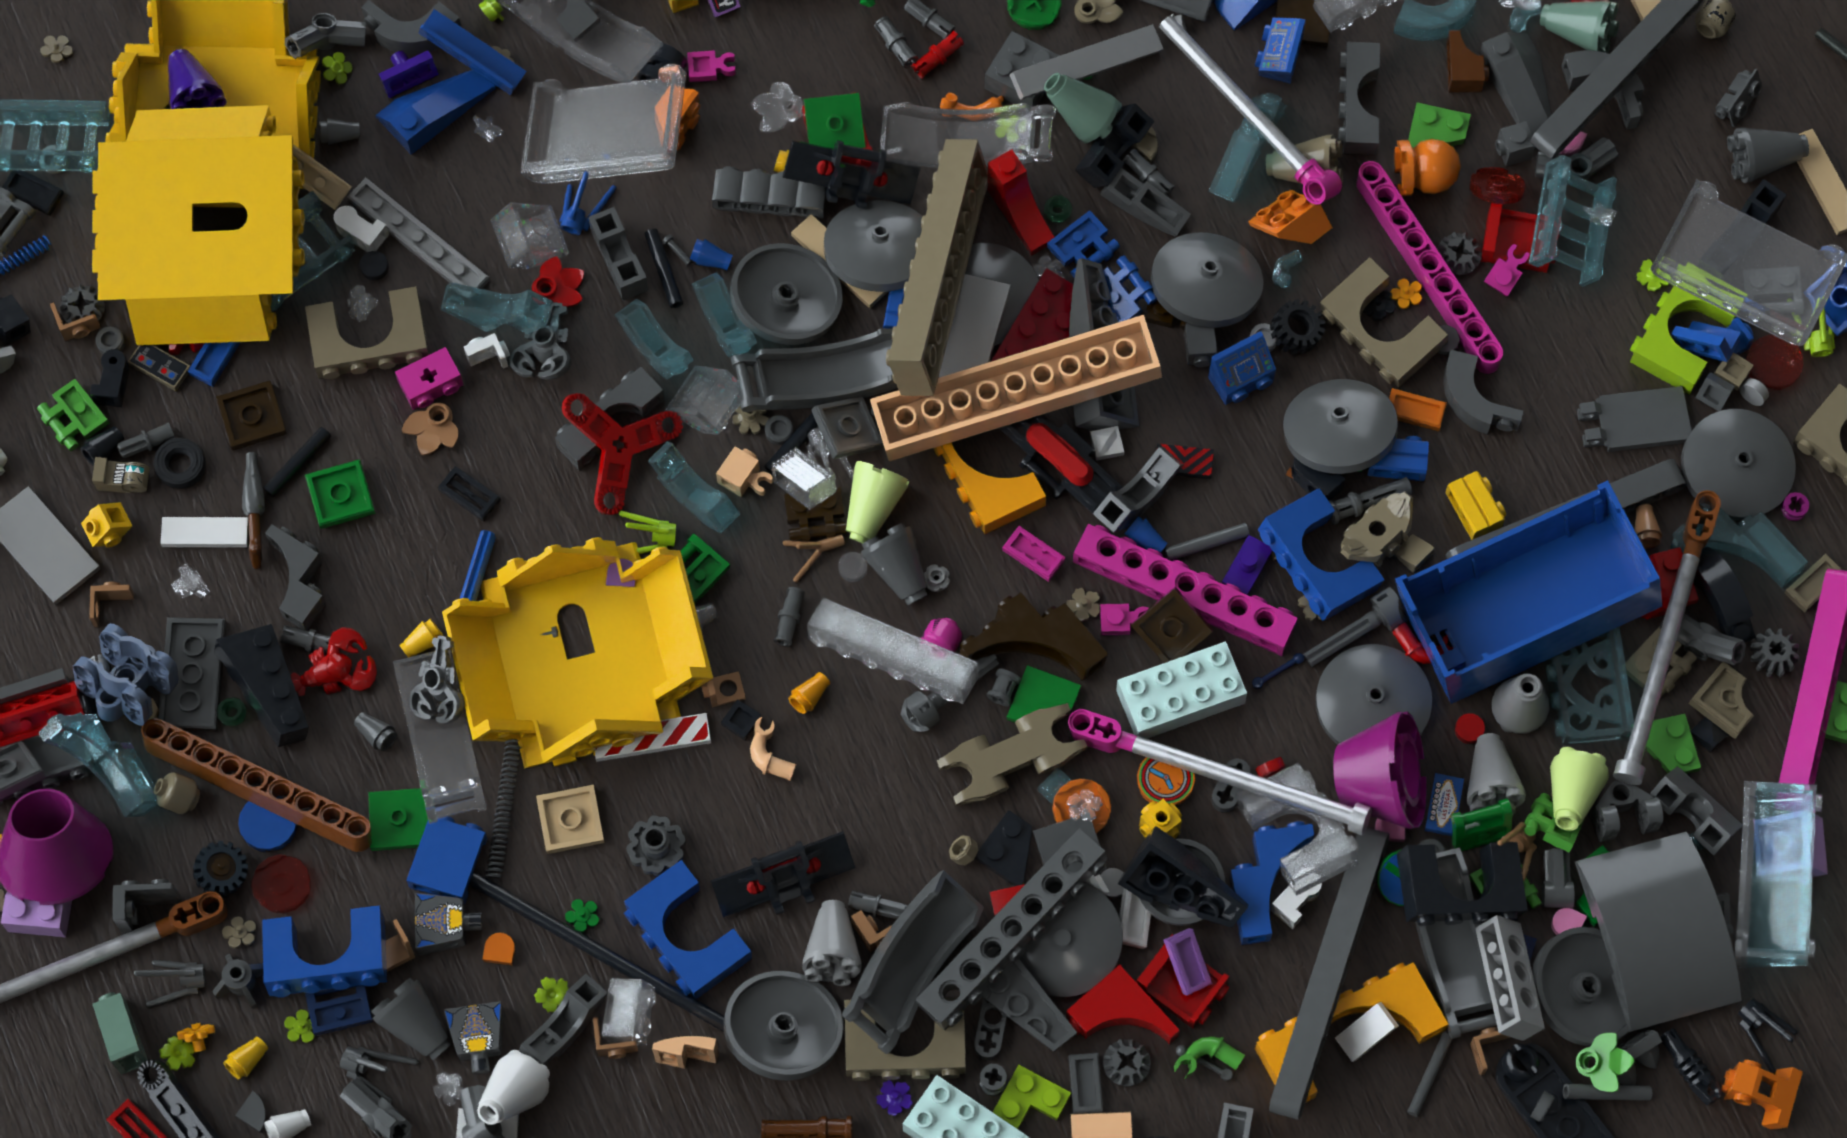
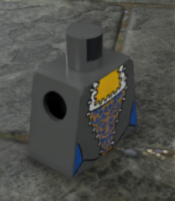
M415 893V948L418 955L463 947L466 945V931L483 929L482 913H465L463 899Z
M501 1001L444 1009L459 1060H471L472 1074L489 1073V1057L499 1056L502 1053L504 1009Z

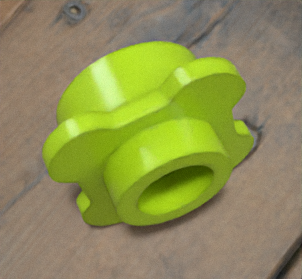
M484 0L479 4V7L491 22L495 21L498 17L501 21L504 20L500 14L503 8L497 0Z

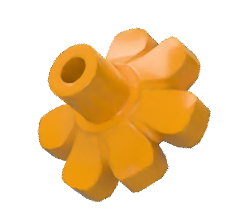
M201 1023L191 1024V1028H185L176 1034L178 1040L185 1039V1042H192L194 1052H200L206 1049L204 1038H207L208 1034L214 1033L215 1027L211 1024L201 1026Z

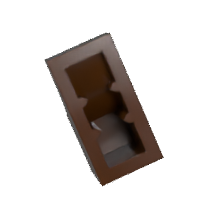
M1449 30L1446 42L1448 92H1482L1484 82L1489 81V66H1484V55H1476L1466 47L1460 30Z

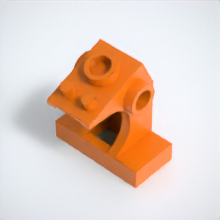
M1744 1060V1062H1739L1734 1069L1729 1068L1728 1071L1726 1070L1725 1082L1721 1087V1090L1725 1093V1100L1733 1099L1734 1102L1745 1106H1750L1751 1102L1762 1106L1765 1109L1761 1125L1768 1129L1788 1127L1803 1071L1790 1067L1777 1069L1776 1074L1762 1069L1760 1063L1752 1060ZM1761 1081L1771 1086L1769 1097L1758 1092Z

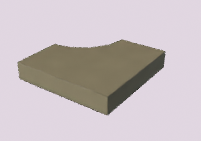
M1725 662L1720 664L1689 702V705L1734 739L1737 738L1754 717L1747 709L1742 698V687L1747 678Z

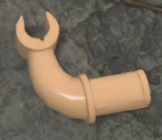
M760 717L755 722V735L750 746L751 758L755 765L763 771L762 774L765 775L767 772L791 781L796 764L772 756L773 753L767 752L766 741L772 737L775 725L772 720L771 727L763 731L760 727L762 717Z

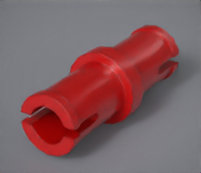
M952 31L939 44H933L929 47V52L911 65L915 73L919 72L917 75L920 78H924L937 65L946 63V58L962 47L964 41L961 37L957 39L958 33Z

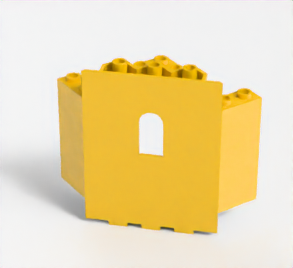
M151 0L147 2V16L152 17V27L149 28L150 44L126 43L125 52H121L112 65L113 78H117L113 82V97L109 99V112L114 114V125L110 132L106 133L105 142L126 141L137 110L166 109L169 106V56L178 49H186L194 55L221 86L227 101L224 107L269 105L271 116L276 118V132L272 133V136L292 135L293 144L314 159L315 142L310 141V138H314L315 128H317L318 106H314V103L317 102L320 91L321 71H316L319 56H317V49L297 59L289 55V51L285 47V38L290 36L288 0ZM238 203L193 204V207L245 208Z
M269 105L137 110L126 141L98 142V169L93 171V194L97 195L95 198L96 210H92V233L97 234L95 237V249L92 250V272L98 273V300H126L137 345L270 340L272 330L276 329L277 326L276 314L271 312L270 308L272 303L271 294H292L293 277L298 276L300 266H303L305 263V253L303 249L299 248L298 239L299 234L303 233L305 223L304 210L299 209L298 201L300 187L304 186L305 176L304 171L299 170L297 158L293 156L292 135L272 136V133L276 132V118L271 116ZM238 203L247 210V221L240 229L193 232V204Z
M601 537L591 538L586 541L584 546L572 548L551 545L546 547L543 553L527 561L523 558L510 559L507 561V565L497 571L498 577L483 580L480 587L483 600L469 601L468 598H460L453 601L452 605L445 609L442 614L447 635L452 638L451 641H454V647L451 648L461 694L465 701L464 706L472 740L506 742L509 739H518V745L522 747L520 752L524 769L553 762L555 767L577 761L576 757H583L592 753L595 756L594 748L610 744L613 747L626 746L635 741L634 738L649 734L663 733L661 720L681 717L677 700L713 679L681 551L659 547L653 549L649 556L641 559L640 554L637 552V543L631 542L616 546L615 541L602 540ZM620 559L631 561L633 566L623 572ZM616 563L621 583L635 580V587L606 586L609 565ZM575 604L580 606L586 614L595 653L567 660L558 624V614L564 606ZM556 626L558 630V637L553 638L552 634L541 635L552 631L551 627Z

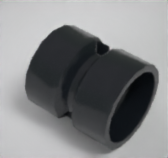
M659 43L650 55L651 62H646L637 76L646 88L656 94L665 96L670 87H673L676 83L675 77L681 75L688 61L674 47Z

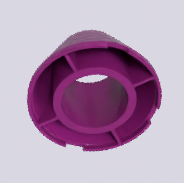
M1399 711L1339 743L1334 753L1333 772L1335 788L1341 804L1354 807L1356 803L1372 807L1371 817L1412 829L1419 827L1424 818L1427 799V777H1421L1419 759H1425L1423 745L1416 722L1408 711Z
M39 789L29 792L19 798L12 806L0 839V883L7 892L22 901L25 899L39 901L40 905H55L77 899L91 891L105 877L104 872L109 862H112L114 854L111 834L98 817L66 794L54 789Z

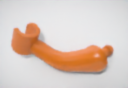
M950 92L941 99L940 110L946 114L955 112L971 118H979L1000 112L1004 97H991L988 101L977 106H967L958 103V97Z

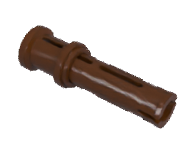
M827 1116L819 1117V1120H762L761 1135L762 1138H853L852 1116H847L846 1119H828Z

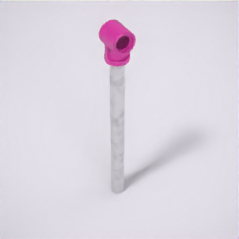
M1168 16L1161 22L1159 28L1296 171L1294 178L1303 184L1304 196L1310 203L1318 205L1340 193L1342 182L1336 172L1329 169L1323 170L1315 158L1308 160L1172 16Z

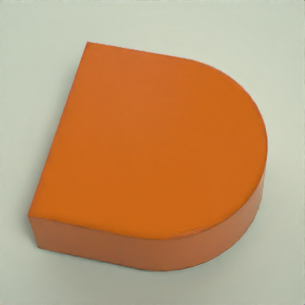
M505 933L492 934L485 943L483 962L513 966L515 945L512 938Z

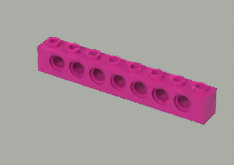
M1088 524L1074 551L1073 563L1157 601L1176 587L1208 624L1281 657L1296 627L1298 618L1290 610L1283 607H1278L1277 609L1268 605L1267 601L1259 596H1248L1242 593L1235 585L1219 583L1215 581L1212 575L1206 572L1197 573L1190 570L1188 565L1179 560L1170 561L1155 549L1148 548L1146 550L1141 548L1128 537L1119 538L1112 535L1110 530L1101 525L1092 526ZM1104 548H1110L1115 554L1107 557L1102 555L1100 551ZM1129 560H1137L1141 566L1130 568L1126 563ZM1160 571L1165 573L1167 578L1157 580L1152 574ZM1182 583H1188L1193 587V590L1184 592L1178 586ZM1215 595L1218 597L1219 602L1215 604L1208 603L1205 597ZM1233 607H1241L1246 613L1238 616L1233 614L1231 609ZM1265 618L1272 625L1270 627H1262L1257 621Z

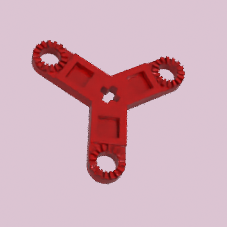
M570 394L562 403V413L565 418L602 450L594 504L600 513L615 515L623 509L622 507L625 504V491L628 485L632 455L678 437L682 432L683 421L676 412L663 411L621 427L584 394ZM576 399L583 405V411L579 416L574 415L572 410H570V405ZM669 417L674 424L673 430L670 433L664 432L661 426L663 419ZM620 437V442L624 443V448L619 449L617 452V447L613 446V441L618 440ZM608 492L612 493L615 497V505L611 509L603 504L604 496Z

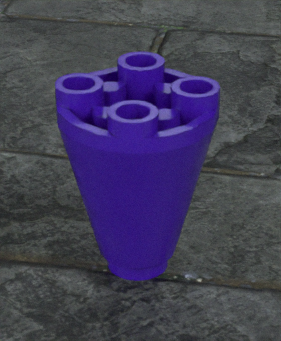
M178 49L170 54L168 79L169 105L171 109L224 107L227 101L221 86L194 55L186 49Z

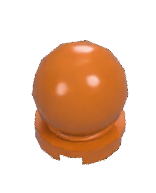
M1428 139L1419 142L1413 148L1409 140H1397L1398 147H1395L1394 171L1395 173H1400L1401 184H1397L1396 188L1401 196H1411L1415 187L1423 193L1437 194L1447 191L1457 181L1461 163L1459 154L1453 146L1442 140Z

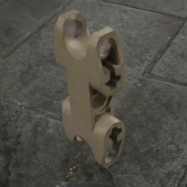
M1068 703L1038 709L1015 721V724L1020 734L990 746L986 735H980L961 743L953 751L937 760L940 771L953 767H963L972 775L971 785L953 796L956 807L977 801H985L1009 789L1004 776L1033 763L1038 774L1043 775L1064 766L1072 758L1085 751L1088 746L1084 739L1062 743L1057 741L1052 735L1053 725L1070 714L1071 709Z

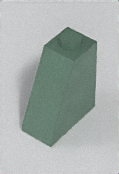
M115 992L105 994L99 998L98 1002L93 1003V1008L110 1061L120 1074L123 1075L138 1069L142 1065L141 1063L147 1061L148 1058L126 999L121 992L118 994Z

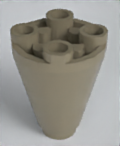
M1327 134L1294 144L1308 160L1315 158L1323 170L1329 169L1336 172L1343 184L1342 168H1338V157H1342L1343 152L1342 141H1337L1333 134ZM1276 150L1266 155V172L1268 176L1302 184L1294 178L1296 171Z

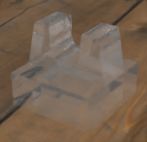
M186 563L177 569L181 577L171 584L177 595L180 594L183 599L192 594L202 598L210 592L194 567Z

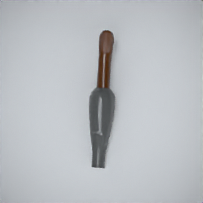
M255 452L246 453V470L242 491V510L249 520V555L252 567L259 569L262 562L260 517L265 511V497L257 464V454Z

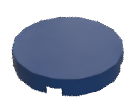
M281 796L276 797L277 799H284ZM248 801L240 812L238 825L241 836L250 847L258 851L266 852L265 850L276 851L282 849L291 842L296 834L297 824Z

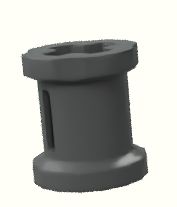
M997 669V679L992 690L988 691L986 696L996 704L1010 706L1012 702L1010 697L1015 686L1020 684L1021 678L1011 671Z
M998 1064L986 1065L980 1073V1087L983 1089V1092L989 1096H997L1005 1090L1007 1081L1005 1069ZM992 1075L998 1076V1081L995 1082V1085L989 1084V1079H991Z

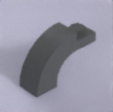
M585 974L566 991L562 1002L555 1012L521 1044L519 1051L532 1057L539 1064L546 1066L555 1056H561L579 1037L598 1012L608 992Z

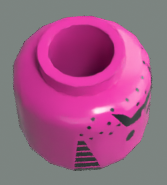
M936 618L928 624L920 639L924 654L934 661H942L953 657L963 636L954 620L950 618Z

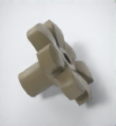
M740 404L735 407L737 414L732 417L733 424L740 425L739 432L744 435L749 432V429H751L753 434L760 433V426L765 427L766 422L769 420L767 416H764L767 410L743 412Z

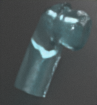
M1538 0L1513 9L1509 19V26L1512 31L1521 32L1525 30L1528 18L1541 14L1542 6Z
M1293 250L1276 261L1272 280L1276 286L1287 288L1291 284L1292 277L1288 274L1289 269L1302 262V255L1298 250Z

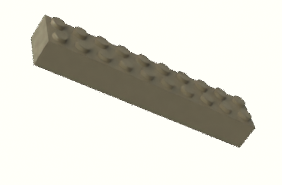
M946 139L943 151H940L938 155L939 166L937 172L933 174L932 193L927 196V212L921 219L922 231L920 237L916 239L915 258L910 261L909 281H906L904 284L903 304H899L898 323L892 329L893 342L891 349H888L886 352V364L892 370L893 382L897 384L900 394L904 396H934L988 185V169L978 139Z

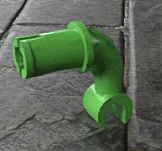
M1212 1036L1201 1037L1190 1045L1184 1055L1178 1058L1174 1065V1072H1176L1181 1064H1185L1189 1068L1185 1079L1190 1077L1196 1070V1061L1206 1054L1210 1058L1212 1056L1216 1057L1236 1070L1245 1054L1224 1042L1222 1036L1221 1038Z

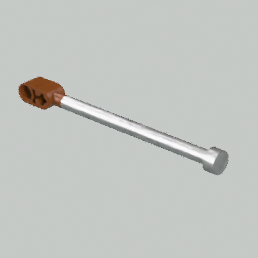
M1710 490L1698 493L1690 508L1683 533L1684 552L1625 757L1617 761L1613 777L1623 783L1640 785L1646 769L1641 765L1702 549L1707 545L1713 533L1721 506L1719 496ZM1699 504H1708L1712 511L1702 510ZM1698 523L1703 524L1700 536L1696 535L1695 530Z
M213 891L205 892L178 903L172 907L168 917L0 984V1003L178 932L183 936H189L220 924L228 915L227 905L222 897ZM219 903V908L215 913L209 914L205 912L209 904ZM198 909L199 913L202 916L201 918L197 917L198 915L195 912V910ZM187 915L188 922L182 924V916Z

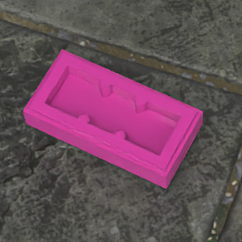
M1018 526L1002 547V551L1047 582L1053 578L1066 560L1065 556L1021 526Z

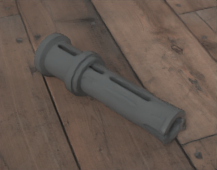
M1407 477L1360 494L1350 492L1347 494V497L1336 501L1328 500L1335 509L1334 514L1329 520L1333 525L1339 523V520L1353 515L1355 517L1361 516L1364 510L1373 504L1376 505L1380 500L1387 498L1391 494L1406 491L1410 495L1412 494L1410 481ZM1392 491V492L1387 493V494H1385V495H1382V496H1379V497L1374 498L1375 496H1378V495L1384 494V493H1386V492Z

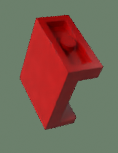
M1492 200L1488 211L1481 261L1495 264L1498 258H1501L1506 262L1508 259L1507 251L1515 244L1517 247L1513 251V256L1516 259H1521L1526 252L1529 253L1527 261L1522 265H1518L1517 268L1547 273L1549 264H1555L1558 247H1553L1554 238L1559 239L1562 222H1557L1558 212L1552 211L1550 217L1502 209L1503 201Z
M1164 944L1137 979L1136 983L1151 999L1193 1029L1198 1022L1203 1025L1211 1015L1213 1010L1209 1007L1215 999L1220 1002L1230 989L1227 985L1230 976L1226 973L1222 976L1206 964L1212 984L1190 995H1183Z

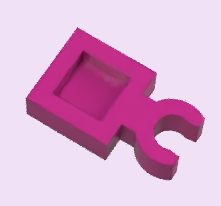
M715 51L687 52L689 82L717 80L716 73H722L725 76L736 75L735 67L725 66L727 62H735L734 53H725L721 57L715 58Z
M1515 244L1507 251V261L1505 262L1498 258L1483 281L1506 297L1523 273L1516 269L1517 266L1524 264L1529 257V253L1526 252L1521 259H1516L1513 256V251L1517 247Z
M1100 604L1101 635H1130L1132 622L1149 608L1139 607L1135 611H1129V604Z

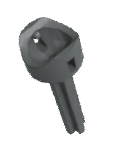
M1388 587L1370 598L1373 611L1366 613L1357 621L1305 652L1303 655L1311 667L1315 666L1372 629L1374 630L1380 624L1386 626L1389 631H1392L1407 622L1409 619L1399 608V597L1394 590Z
M992 654L974 661L927 697L920 691L912 693L904 700L901 710V716L905 723L914 732L930 730L940 722L938 709L999 665L996 655Z

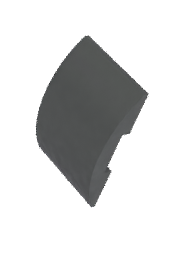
M1687 832L1575 862L1592 917L1597 919L1614 974L1611 977L1629 1032L1742 1001L1735 956L1723 912L1705 865Z

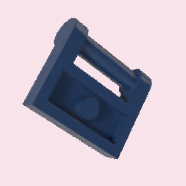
M349 986L347 989L356 987L357 993L317 1003L316 997L342 990L325 989L313 994L305 993L313 1034L318 1036L373 1022L366 986Z

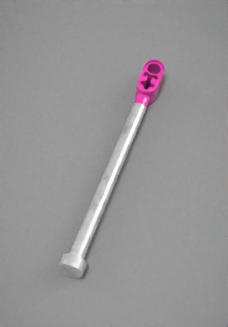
M1078 709L1069 716L1068 725L1072 738L1075 741L1084 739L1089 747L1107 753H1114L1124 749L1348 824V831L1360 835L1365 833L1368 826L1372 807L1356 803L1354 807L1344 805L1122 731L1120 724L1115 719L1085 709ZM1080 723L1090 724L1085 730L1080 731L1076 729Z

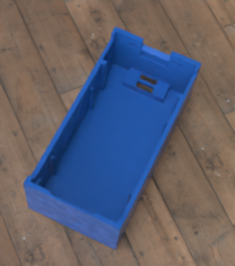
M1608 480L1598 484L1597 490L1410 577L1404 574L1395 579L1402 608L1430 659L1451 704L1662 607L1660 577ZM1443 630L1453 648L1448 651L1439 633ZM1436 635L1444 651L1443 654H1439L1430 636Z

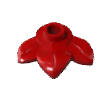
M557 256L550 258L540 267V277L532 284V294L536 300L543 303L554 302L562 303L566 307L575 306L583 300L580 293L576 290L583 281L584 271L577 268H562L560 259ZM544 287L551 289L549 293L541 292Z

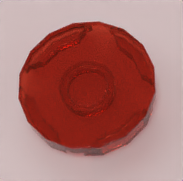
M1483 167L1478 169L1476 174L1471 175L1469 183L1470 190L1475 196L1490 203L1503 205L1521 201L1525 194L1526 185L1520 175H1509V170L1500 167Z
M1766 335L1757 339L1751 345L1746 357L1747 361L1754 365L1749 373L1750 377L1763 383L1766 388H1774V390H1782L1791 386L1799 378L1803 368V355L1799 347L1791 339L1781 335Z
M278 854L268 857L258 865L251 887L255 899L263 908L272 913H287L296 910L306 901L310 894L311 879L307 868L300 860Z

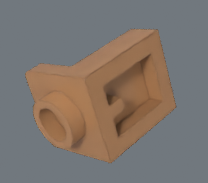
M862 910L851 916V924L869 952L877 949L892 927L890 926L877 934L876 932L879 929L870 915L866 917Z

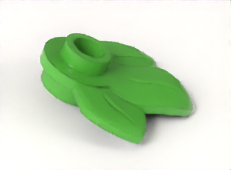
M1602 1033L1595 1037L1591 1047L1581 1050L1576 1057L1577 1070L1582 1075L1590 1077L1593 1086L1604 1092L1618 1091V1076L1628 1072L1635 1063V1059L1630 1053L1616 1048L1618 1042L1616 1033ZM1591 1058H1595V1065L1589 1068L1588 1061Z

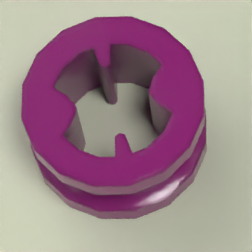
M1796 492L1786 496L1781 505L1782 514L1790 521L1801 520L1809 509V501L1805 495ZM1792 501H1795V505L1797 502L1801 505L1799 512H1796V509L1792 511L1789 508Z

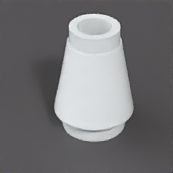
M303 1109L301 1111L270 1116V1120L264 1122V1126L269 1138H292L311 1126V1122L306 1110Z

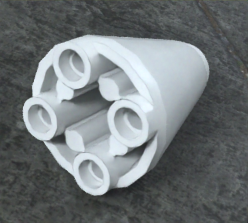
M518 1050L510 1051L498 1061L491 1074L477 1109L479 1118L486 1124L492 1125L540 1104L548 1094L549 1069Z

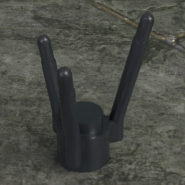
M1753 998L1738 1012V1015L1743 1019L1739 1025L1746 1031L1770 1073L1776 1074L1774 1066L1751 1027L1754 1026L1756 1029H1759L1764 1023H1767L1789 1042H1793L1794 1038L1787 1031L1793 1035H1796L1798 1032Z

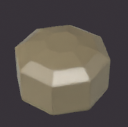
M962 835L953 841L949 849L950 859L958 865L965 866L974 860L978 852V845L971 837Z

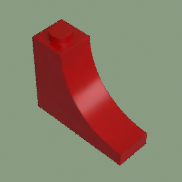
M1011 149L988 162L987 191L1030 255H1033L1046 248L1047 243L1054 238V235L1047 226L1034 200L1028 183L1027 170Z
M1121 965L1117 966L1066 1011L1068 1022L1075 1029L1077 1035L1081 1034L1085 1039L1093 1033L1110 1026L1133 1025L1156 1033L1170 1045L1178 1038L1180 1032L1177 1026Z

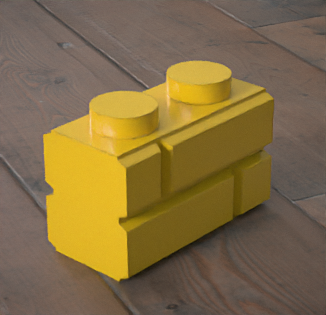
M1478 471L1449 483L1445 492L1471 540L1500 529L1504 524V517H1506V512L1501 502H1495L1491 495L1493 490L1489 480L1486 477L1482 478Z

